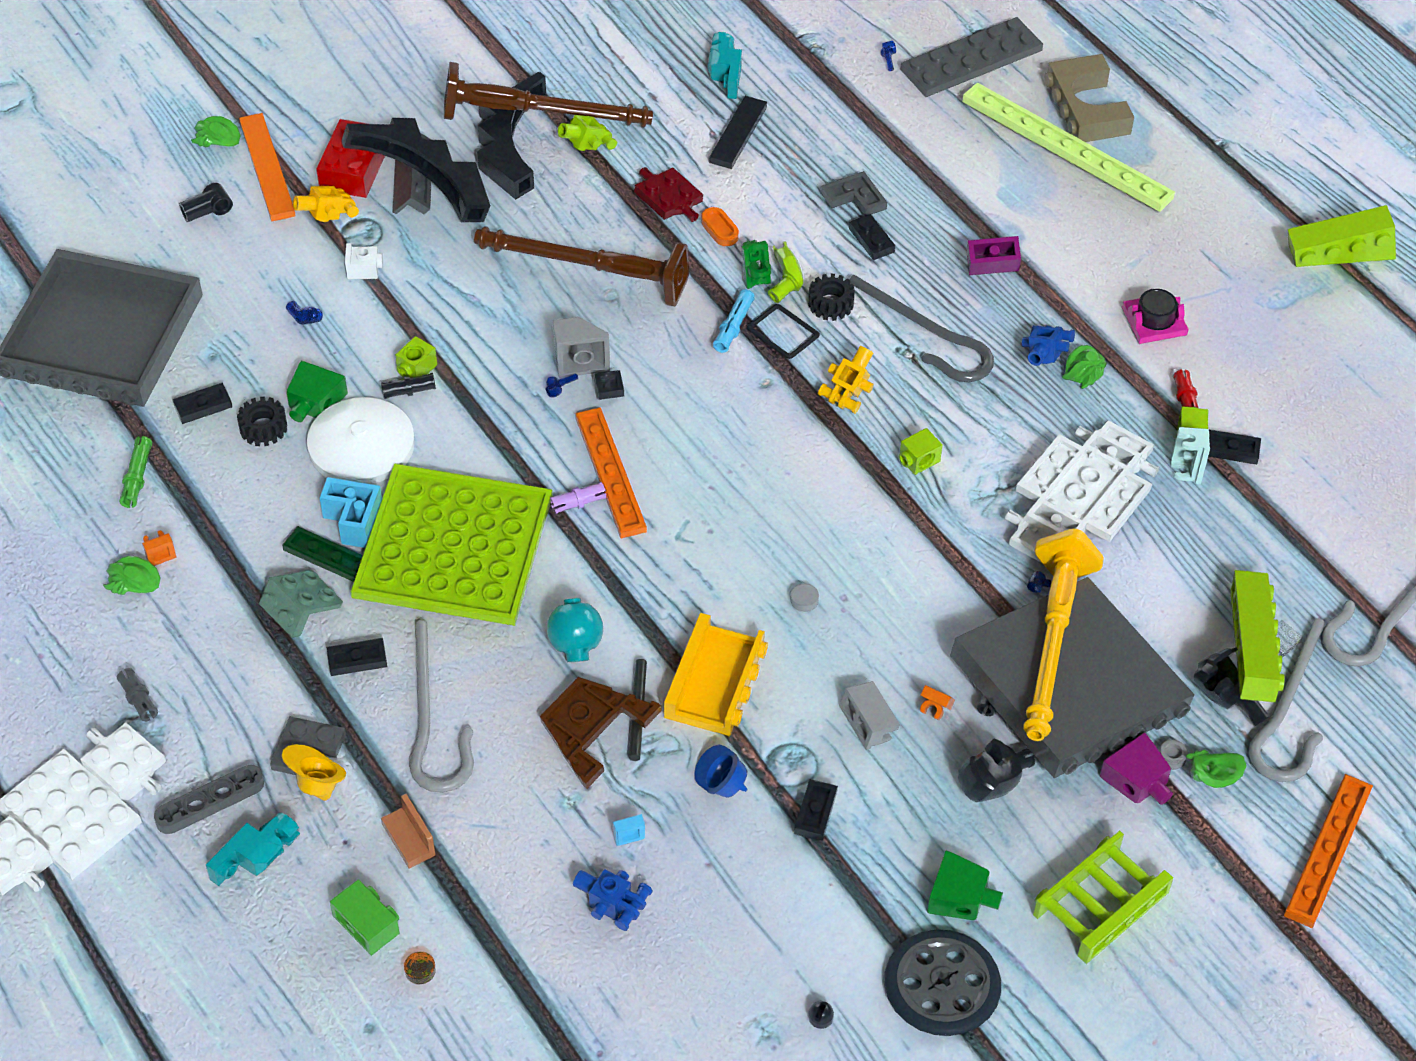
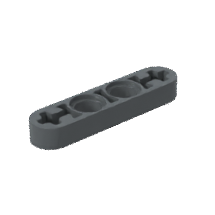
M255 765L243 766L161 805L154 813L157 829L164 834L175 833L257 794L264 787L261 769ZM251 777L252 779H255V781L253 783H250L248 780H246V778ZM235 782H237L238 787H240L239 790H236V787H235V784H234ZM220 788H229L231 790V793L224 798H219L215 795ZM197 800L204 803L200 810L191 811L188 809L189 804ZM183 808L185 816L181 815L179 809ZM169 815L173 820L167 822L164 817Z

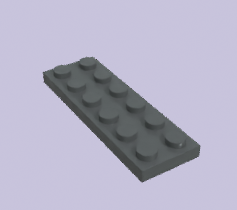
M1015 17L901 62L900 70L925 97H929L1041 52L1043 50V43L1018 17Z

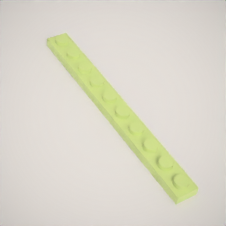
M976 83L963 95V103L1159 212L1174 199L1175 191L979 83Z

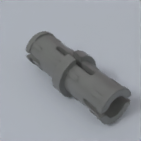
M132 668L124 669L128 679L120 671L117 674V680L125 690V696L129 704L134 705L142 721H150L147 710L154 719L158 715V709L148 696L149 691L146 686L139 682Z

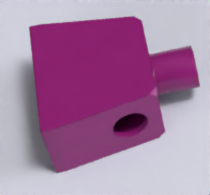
M1143 733L1103 761L1100 777L1134 803H1140L1151 795L1160 805H1163L1173 795V792L1166 786L1171 772L1170 765L1146 733Z

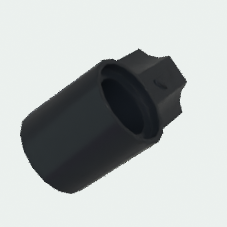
M211 183L204 188L202 194L179 203L186 222L212 212L216 215H224L233 206L231 198L219 183Z

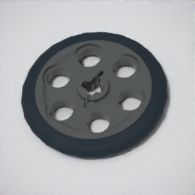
M936 929L909 937L895 949L885 969L884 986L888 1000L895 1012L906 1023L932 1035L953 1036L978 1028L991 1017L998 1006L1001 996V976L991 954L976 940L952 930ZM956 951L962 954L964 959L960 963H952L947 959L946 955ZM920 953H927L933 958V962L928 965L920 964L916 956ZM968 975H977L981 978L982 984L976 987L970 986L966 983L965 978ZM938 977L942 980L948 978V986L946 987L943 983L938 985ZM907 978H915L920 982L921 986L918 989L910 990L905 987L903 982ZM959 999L965 1000L969 1003L970 1009L965 1012L957 1011L953 1003ZM926 1001H933L939 1006V1010L936 1013H927L923 1010L922 1004Z

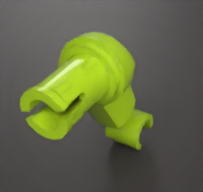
M786 241L782 242V248L777 249L775 245L772 246L783 275L782 280L768 290L769 297L775 303H780L790 292L799 291L803 285V274L800 264L794 253L788 248Z

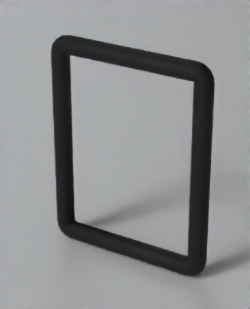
M780 304L773 305L747 326L748 331L787 359L795 357L820 336L817 330ZM776 309H779L814 334L790 354L753 328Z

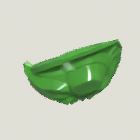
M211 116L196 123L194 127L196 138L191 139V141L205 148L210 145L235 146L239 144L241 135L238 127L231 120L222 116Z
M1080 345L1069 354L1066 361V370L1062 378L1082 383L1081 388L1084 389L1089 385H1093L1103 376L1107 362L1095 348L1089 345Z
M126 556L120 558L115 563L109 564L106 570L109 575V583L103 584L105 589L111 590L112 593H118L119 595H125L128 591L149 593L159 588L161 578L157 568L149 561L136 556Z
M1196 750L1194 753H1189L1186 758L1192 760L1190 773L1194 780L1202 781L1213 788H1222L1234 784L1243 776L1247 766L1244 756L1238 753L1209 754L1206 750Z

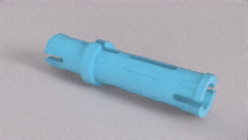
M743 289L740 291L727 319L721 323L719 327L720 332L713 342V347L718 352H727L733 339L739 335V327L752 302L755 300V295L750 290Z

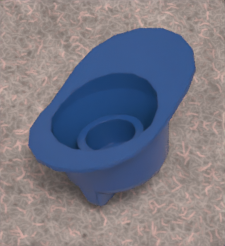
M720 744L706 750L700 757L694 772L695 781L708 793L729 798L734 796L739 790L745 792L748 790L744 785L747 769L739 760L737 754L729 748Z

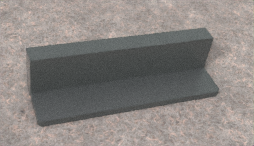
M420 133L422 139H424V140H431V139L428 138L427 136H425V135H423L422 133ZM395 160L392 212L397 214L409 205L422 214L427 213L431 205V181L417 170Z

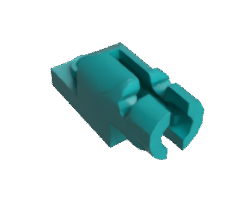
M717 32L712 37L708 71L712 80L724 82L723 88L728 89L727 98L737 99L742 68V49H735L733 36L726 32Z
M278 813L273 819L261 826L259 831L246 823L206 864L209 879L220 886L225 879H229L235 874L239 865L255 876L259 875L279 855L283 854V845L290 846L300 835V832L297 831L299 829L297 823L284 813Z

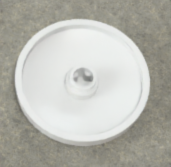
M369 397L347 399L328 407L313 421L307 435L309 457L319 473L326 478L330 477L366 484H376L389 479L394 464L406 465L415 444L414 431L408 416L399 407L390 402Z

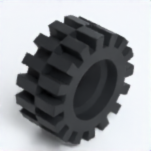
M831 273V277L823 274L822 279L817 277L815 282H811L808 306L811 307L810 311L812 313L816 312V317L820 318L823 315V320L828 321V317H832V321H837V316L843 319L845 314L849 315L854 307L855 290L854 285L850 284L848 278L843 281L844 276L839 275L838 278H835V274ZM825 295H836V296H838V297H840V298H838V299H833V300H832V299H827V298H825V297H823V296H825Z
M264 396L260 397V401L252 398L251 404L247 401L243 403L244 408L240 407L238 410L239 414H237L238 426L243 440L247 439L249 444L255 442V446L260 447L261 442H264V446H269V441L275 444L278 442L277 437L280 439L284 437L288 425L284 407L281 406L278 400L274 403V398L269 397L268 401H266ZM258 419H271L270 422L263 425L253 424Z

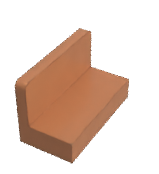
M407 794L400 796L402 808L382 817L381 821L407 867L410 869L436 855L431 833Z

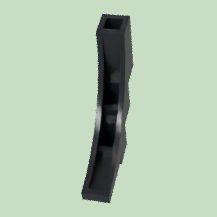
M539 71L512 88L522 91L528 90L531 94L544 96L546 94L545 75ZM479 106V117L484 121L478 124L479 143L484 147L477 151L478 169L516 200L534 189L533 170L522 160L513 142L515 128L525 111L492 109Z
M392 117L390 124L347 123L342 138L344 148L382 154L408 165L432 181L445 194L455 208L460 222L485 221L491 205L476 162H453L446 140L422 139L415 118Z

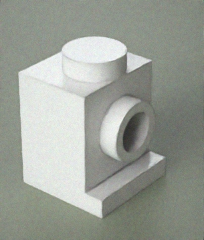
M346 243L345 266L347 279H378V268H383V254L378 253L377 246L352 247L351 243Z

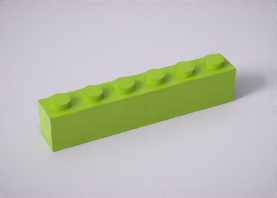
M1235 570L1230 596L1235 647L1238 648L1236 659L1240 699L1276 703L1278 691H1283L1285 676L1280 674L1282 655H1278L1280 637H1276L1278 620L1274 619L1276 602H1272L1274 585L1269 584L1268 573Z

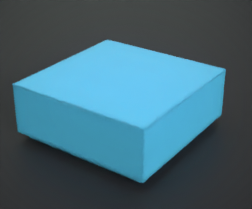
M642 814L613 822V836L616 846L645 838V822Z

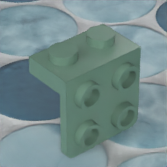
M307 570L269 577L259 605L294 638L301 636L310 614L341 608L343 601L336 595L334 590L330 589L319 578L318 574Z

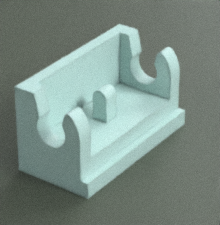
M1179 427L1172 453L1171 467L1183 468L1187 472H1176L1174 478L1181 481H1195V484H1201L1210 451L1209 429Z

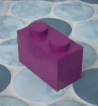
M1018 236L968 240L966 254L969 276L1019 271L1021 253Z

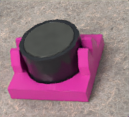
M1150 289L1145 291L1139 299L1123 301L1122 309L1139 344L1186 336L1189 329L1184 321V304H1180V296L1175 297L1172 293L1163 289Z

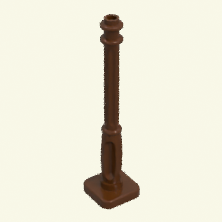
M449 62L444 98V119L453 120L455 105H462L465 102L492 109L523 110L525 112L533 109L622 121L627 126H630L631 123L640 124L641 128H645L646 124H652L653 111L648 110L646 105L642 109L633 108L631 103L627 107L535 95L531 94L528 90L522 91L495 84L465 83V80H459V64L457 62Z
M487 226L481 230L477 229L474 236V243L478 244L482 250L487 247H492L495 252H500L502 249L592 266L597 271L603 270L623 276L660 282L664 287L665 304L673 307L678 304L689 277L688 246L683 243H677L669 259L662 262L639 256L605 251L603 249L597 252L505 234L502 229L497 230V232L490 231Z

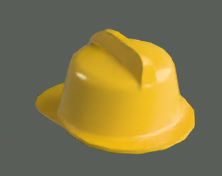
M294 744L283 749V762L296 773L297 785L303 793L327 801L331 797L336 784L346 777V771L343 767L312 747Z

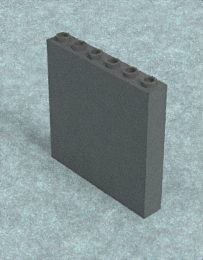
M56 249L0 345V376L6 379L21 380L30 384L49 386L54 389H63L78 394L100 397L104 400L109 399L128 405L144 407L203 296L200 280L198 277Z
M1089 577L1077 581L1069 625L1064 629L1050 704V709L1053 711V719L1048 722L1051 726V732L1043 740L1034 741L1029 739L1023 729V724L1028 720L1026 710L1032 705L1047 630L1045 616L1047 614L1049 595L956 637L950 654L953 660L1053 778L1064 773L1066 775L1071 774L1078 766L1086 762L1093 763L1108 751H1117L1124 743L1135 740L1143 733L1154 728L1158 730L1174 718L1180 719L1190 711V704L1195 695Z

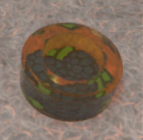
M415 952L409 955L404 963L406 978L414 984H425L432 980L436 973L433 957L426 952Z

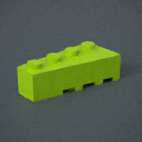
M1387 205L1287 229L1288 245L1296 267L1396 259L1395 224Z

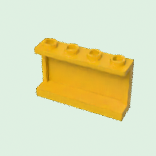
M700 613L664 701V718L730 736L733 727H738L741 722L743 710L740 709L742 703L747 704L751 694L750 682L751 680L756 681L760 669L758 664L759 658L764 659L766 656L768 642H764L765 631L759 630L757 636L752 637L711 626V615Z

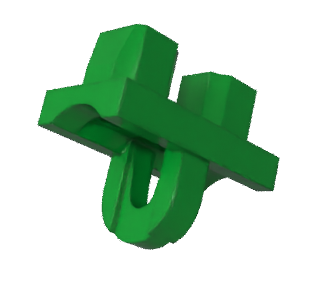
M757 240L742 243L746 288L750 289L759 284H771L768 243L766 241L757 242Z

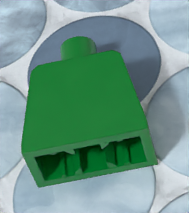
M301 360L287 389L288 404L291 408L289 412L290 417L296 422H303L307 415L317 418L325 409L340 402L348 394L345 376Z
M946 850L929 898L927 913L976 920L981 905L996 910L999 909L1003 892L987 888L990 875L988 869Z

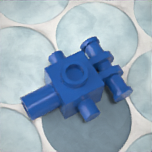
M1033 325L1030 336L1023 337L1022 347L1029 348L1028 361L1034 366H1038L1041 363H1055L1062 351H1069V342L1074 341L1075 330H1063L1059 326L1054 328L1050 325Z
M604 869L599 878L580 870L573 881L574 887L589 894V907L593 909L591 915L598 920H601L603 915H606L615 920V925L623 931L628 930L632 920H637L640 915L638 910L645 908V900L653 892L652 888L645 883L639 884L636 893L631 892V882L627 881L629 875L623 870H619L615 875Z

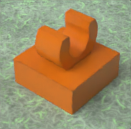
M161 530L157 531L159 536L157 538L149 540L147 535L143 537L144 542L142 544L146 559L153 566L177 558L169 533L164 535Z
M925 685L920 696L927 700L922 703L920 712L926 714L930 706H935L937 712L934 718L940 720L944 714L943 707L951 710L955 699Z

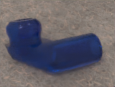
M291 301L286 305V310L298 324H313L320 322L323 318V312L318 308H301L296 301Z

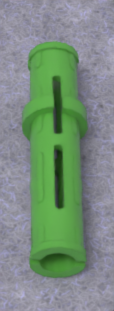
M140 436L135 439L129 468L122 480L124 487L119 502L126 508H130V504L132 508L137 505L139 492L145 483L143 475L152 446V440L145 436H142V439Z

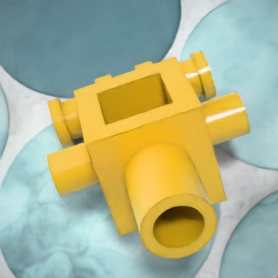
M311 186L309 196H294L293 199L295 211H309L316 220L321 222L339 220L340 213H346L351 218L356 217L359 213V209L350 195L345 193L343 189H336L334 186Z
M860 346L852 361L843 358L840 366L832 363L828 372L834 375L831 381L835 387L831 389L827 384L823 383L818 391V395L828 398L829 403L835 404L837 402L839 403V408H847L856 414L861 406V402H856L851 397L853 395L858 398L862 390L867 393L872 391L874 384L868 381L871 375L865 368L874 353Z

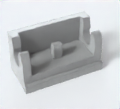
M871 681L845 689L839 706L864 748L867 750L872 746L890 741L892 737L889 732L898 730L900 724L875 683Z

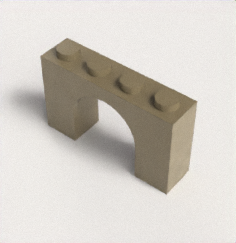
M1103 54L1049 62L1048 71L1044 75L1045 84L1052 91L1053 101L1058 104L1060 115L1067 122L1068 132L1084 142L1131 135L1134 115L1127 101L1092 105L1081 101L1075 96L1076 93L1107 87L1110 68Z

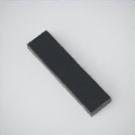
M744 96L712 151L709 163L729 169L733 168L767 109V101Z

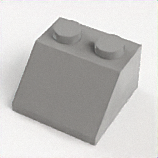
M580 317L553 320L554 351L559 378L610 372L608 332Z

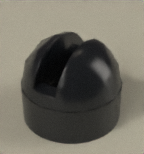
M821 1000L815 1002L809 1009V1022L819 1029L829 1027L834 1018L832 1006ZM824 1009L821 1019L817 1018L819 1010Z

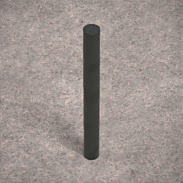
M637 659L633 695L637 699L644 701L647 661L645 659ZM631 719L629 759L631 761H638L641 756L642 726Z

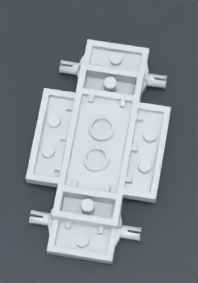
M1109 420L1101 429L1095 430L1094 433L1079 426L1075 436L1086 441L1083 446L1059 434L1017 484L1016 491L1036 503L1024 517L1011 509L1007 512L1005 520L1018 526V530L1010 538L1009 545L1042 563L1035 555L1036 542L1068 529H1079L1084 533L1085 530H1088L1110 542L1151 491L1152 483L1135 475V473L1142 470L1152 477L1157 475L1159 467L1146 461L1153 451L1154 444Z
M124 723L107 737H104L96 728H92L91 731L87 732L86 737L96 746L80 759L82 764L65 749H62L0 799V815L5 818L0 823V894L3 896L11 888L23 882H26L35 892L39 891V887L42 889L45 882L37 875L52 863L73 880L142 823L140 816L126 802L143 788H146L152 795H156V791L159 792L161 790V785L151 777L166 762L165 756L127 723Z

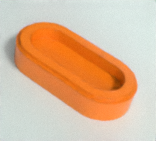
M710 207L702 212V226L717 244L732 246L738 241L739 230L722 209Z

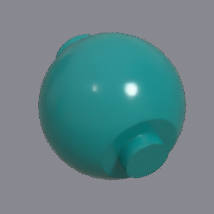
M581 598L565 599L564 605L557 606L549 616L547 622L548 639L558 652L566 654L567 662L588 661L589 651L599 645L603 636L602 618L593 606L588 603H581Z

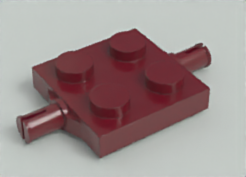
M647 167L639 171V175L645 181L635 185L634 193L664 220L680 214H684L691 222L698 219L699 214L692 207L703 202L704 194L675 168H670L657 175L649 171Z

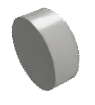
M799 584L793 588L791 604L795 609L808 612L817 607L819 592L814 586Z
M1166 740L1161 743L1159 752L1170 765L1171 770L1183 767L1188 754L1186 746L1177 740Z

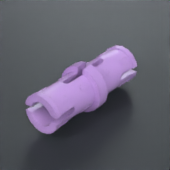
M599 482L598 484L581 489L575 487L572 488V492L550 497V501L553 503L551 507L554 514L575 507L581 509L584 508V504L606 499V493H603L605 492L602 482Z

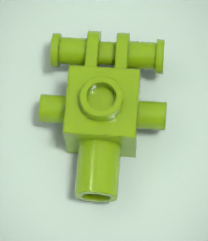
M574 115L570 124L561 123L558 127L559 137L568 138L573 143L572 145L581 151L586 149L597 150L601 144H605L609 150L617 146V140L612 138V133L591 116Z

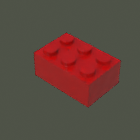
M339 119L316 168L319 186H334L336 189H343L349 195L367 198L385 155L365 150L344 148L342 138L347 123H367Z

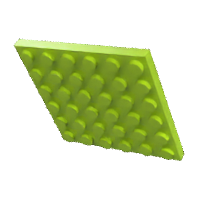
M394 464L351 589V597L515 626L550 507L552 489Z

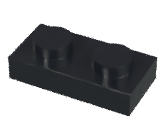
M871 214L849 222V230L873 261L895 253L896 245Z
M223 382L172 399L182 424L232 408L231 399Z
M1209 429L1210 451L1208 457L1258 464L1261 438Z
M383 638L326 647L331 676L388 667Z
M809 779L794 834L823 841L838 786Z

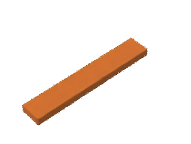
M263 113L240 117L239 121L271 222L295 217V210Z
M601 407L575 413L578 427L598 480L604 485L605 492L603 493H606V501L620 538L646 533V523Z
M1347 774L1344 775L1285 911V917L1313 929L1373 785Z

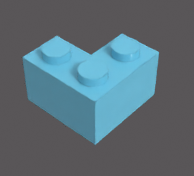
M327 477L320 495L323 518L339 521L338 526L342 544L366 548L382 501L380 486Z

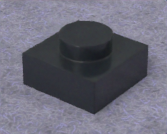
M620 370L594 374L599 400L624 397V386Z

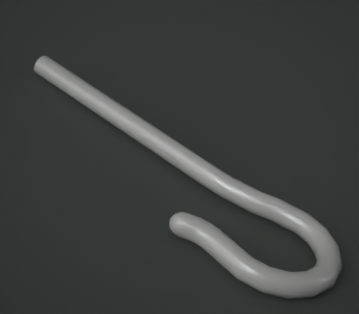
M1416 585L1387 616L1376 635L1371 650L1363 655H1350L1343 652L1334 641L1335 631L1349 621L1355 611V603L1352 600L1346 601L1342 612L1330 620L1322 632L1323 645L1326 651L1336 661L1349 666L1360 667L1376 661L1386 646L1387 638L1392 628L1416 602Z
M1316 618L1311 626L1272 717L1250 742L1248 754L1251 764L1260 774L1270 780L1290 782L1305 776L1311 768L1314 750L1323 740L1321 733H1313L1304 743L1300 763L1291 770L1282 771L1270 767L1262 759L1260 753L1263 743L1276 731L1287 714L1325 625V622L1319 618Z
M419 620L416 622L419 728L417 742L410 762L412 778L420 787L430 792L444 793L456 790L465 784L472 774L474 760L470 740L473 736V730L470 727H466L460 734L459 750L462 768L456 776L449 780L436 781L428 778L423 773L421 765L430 735L427 622Z

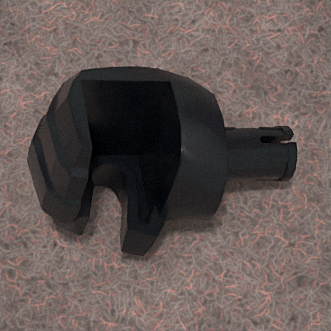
M1237 647L1224 649L1200 661L1198 669L1194 674V681L1214 703L1227 710L1235 705H1240L1254 726L1270 717L1259 701L1240 699L1238 670L1230 659L1238 650Z
M994 738L985 747L986 752L983 751L977 756L970 757L959 769L958 781L965 795L977 803L1008 794L1020 782L1022 770L1035 765L1034 755L1025 758V756L1030 755L1032 752L1029 749H1024L1021 752L1015 753L1012 748Z

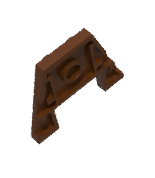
M577 677L540 715V720L582 785L588 789L605 770L604 765L586 753L585 750L621 713L626 714L643 728H646L662 711V708L657 702L651 701L649 703L637 699L633 694H621L612 691L611 687Z

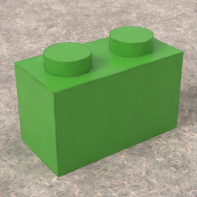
M358 879L330 901L333 917L372 956L400 934L398 926L399 916L390 905L385 907L379 901L380 897L373 887H366Z

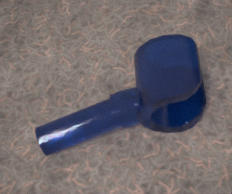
M891 40L882 43L883 48L881 49V56L886 59L888 71L894 70L891 55L896 54V45Z
M575 373L563 379H557L554 376L549 377L546 382L547 387L545 388L548 396L551 398L559 396L562 393L561 387L578 380V375Z
M1036 571L1032 574L1027 584V589L1038 593L1042 590L1043 586L1051 587L1052 580L1046 579L1045 574L1041 571Z

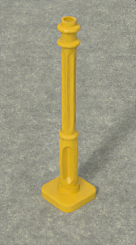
M1068 529L1042 538L1035 545V555L1053 575L1048 597L1047 614L1045 616L1047 630L1032 705L1026 710L1028 720L1023 724V729L1027 733L1028 738L1034 741L1043 740L1051 732V726L1048 722L1053 719V711L1050 709L1063 633L1064 629L1069 625L1077 578L1098 572L1103 567V555L1087 535L1079 529Z

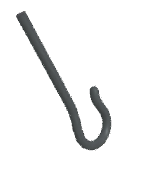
M852 275L849 279L850 284H853L856 288L935 335L955 344L976 350L984 359L983 366L977 371L972 372L959 371L939 356L929 353L922 355L921 359L924 363L934 365L948 377L959 382L979 381L989 375L993 369L994 356L990 348L983 342L957 334L940 326L856 275Z

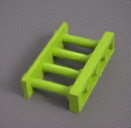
M1120 830L1112 837L1106 836L1099 843L1096 851L1051 889H1043L1035 898L1036 905L1033 916L1038 919L1048 910L1080 938L1079 943L1081 945L1078 957L1086 964L1165 897L1170 891L1174 878L1166 870L1162 871L1157 877L1154 875L1149 876L1120 850L1124 837ZM1111 857L1142 885V890L1136 895L1134 893L1129 894L1103 871L1100 866ZM1091 875L1122 903L1121 908L1115 913L1113 911L1109 912L1079 884ZM1070 892L1101 920L1100 926L1095 930H1088L1058 901Z

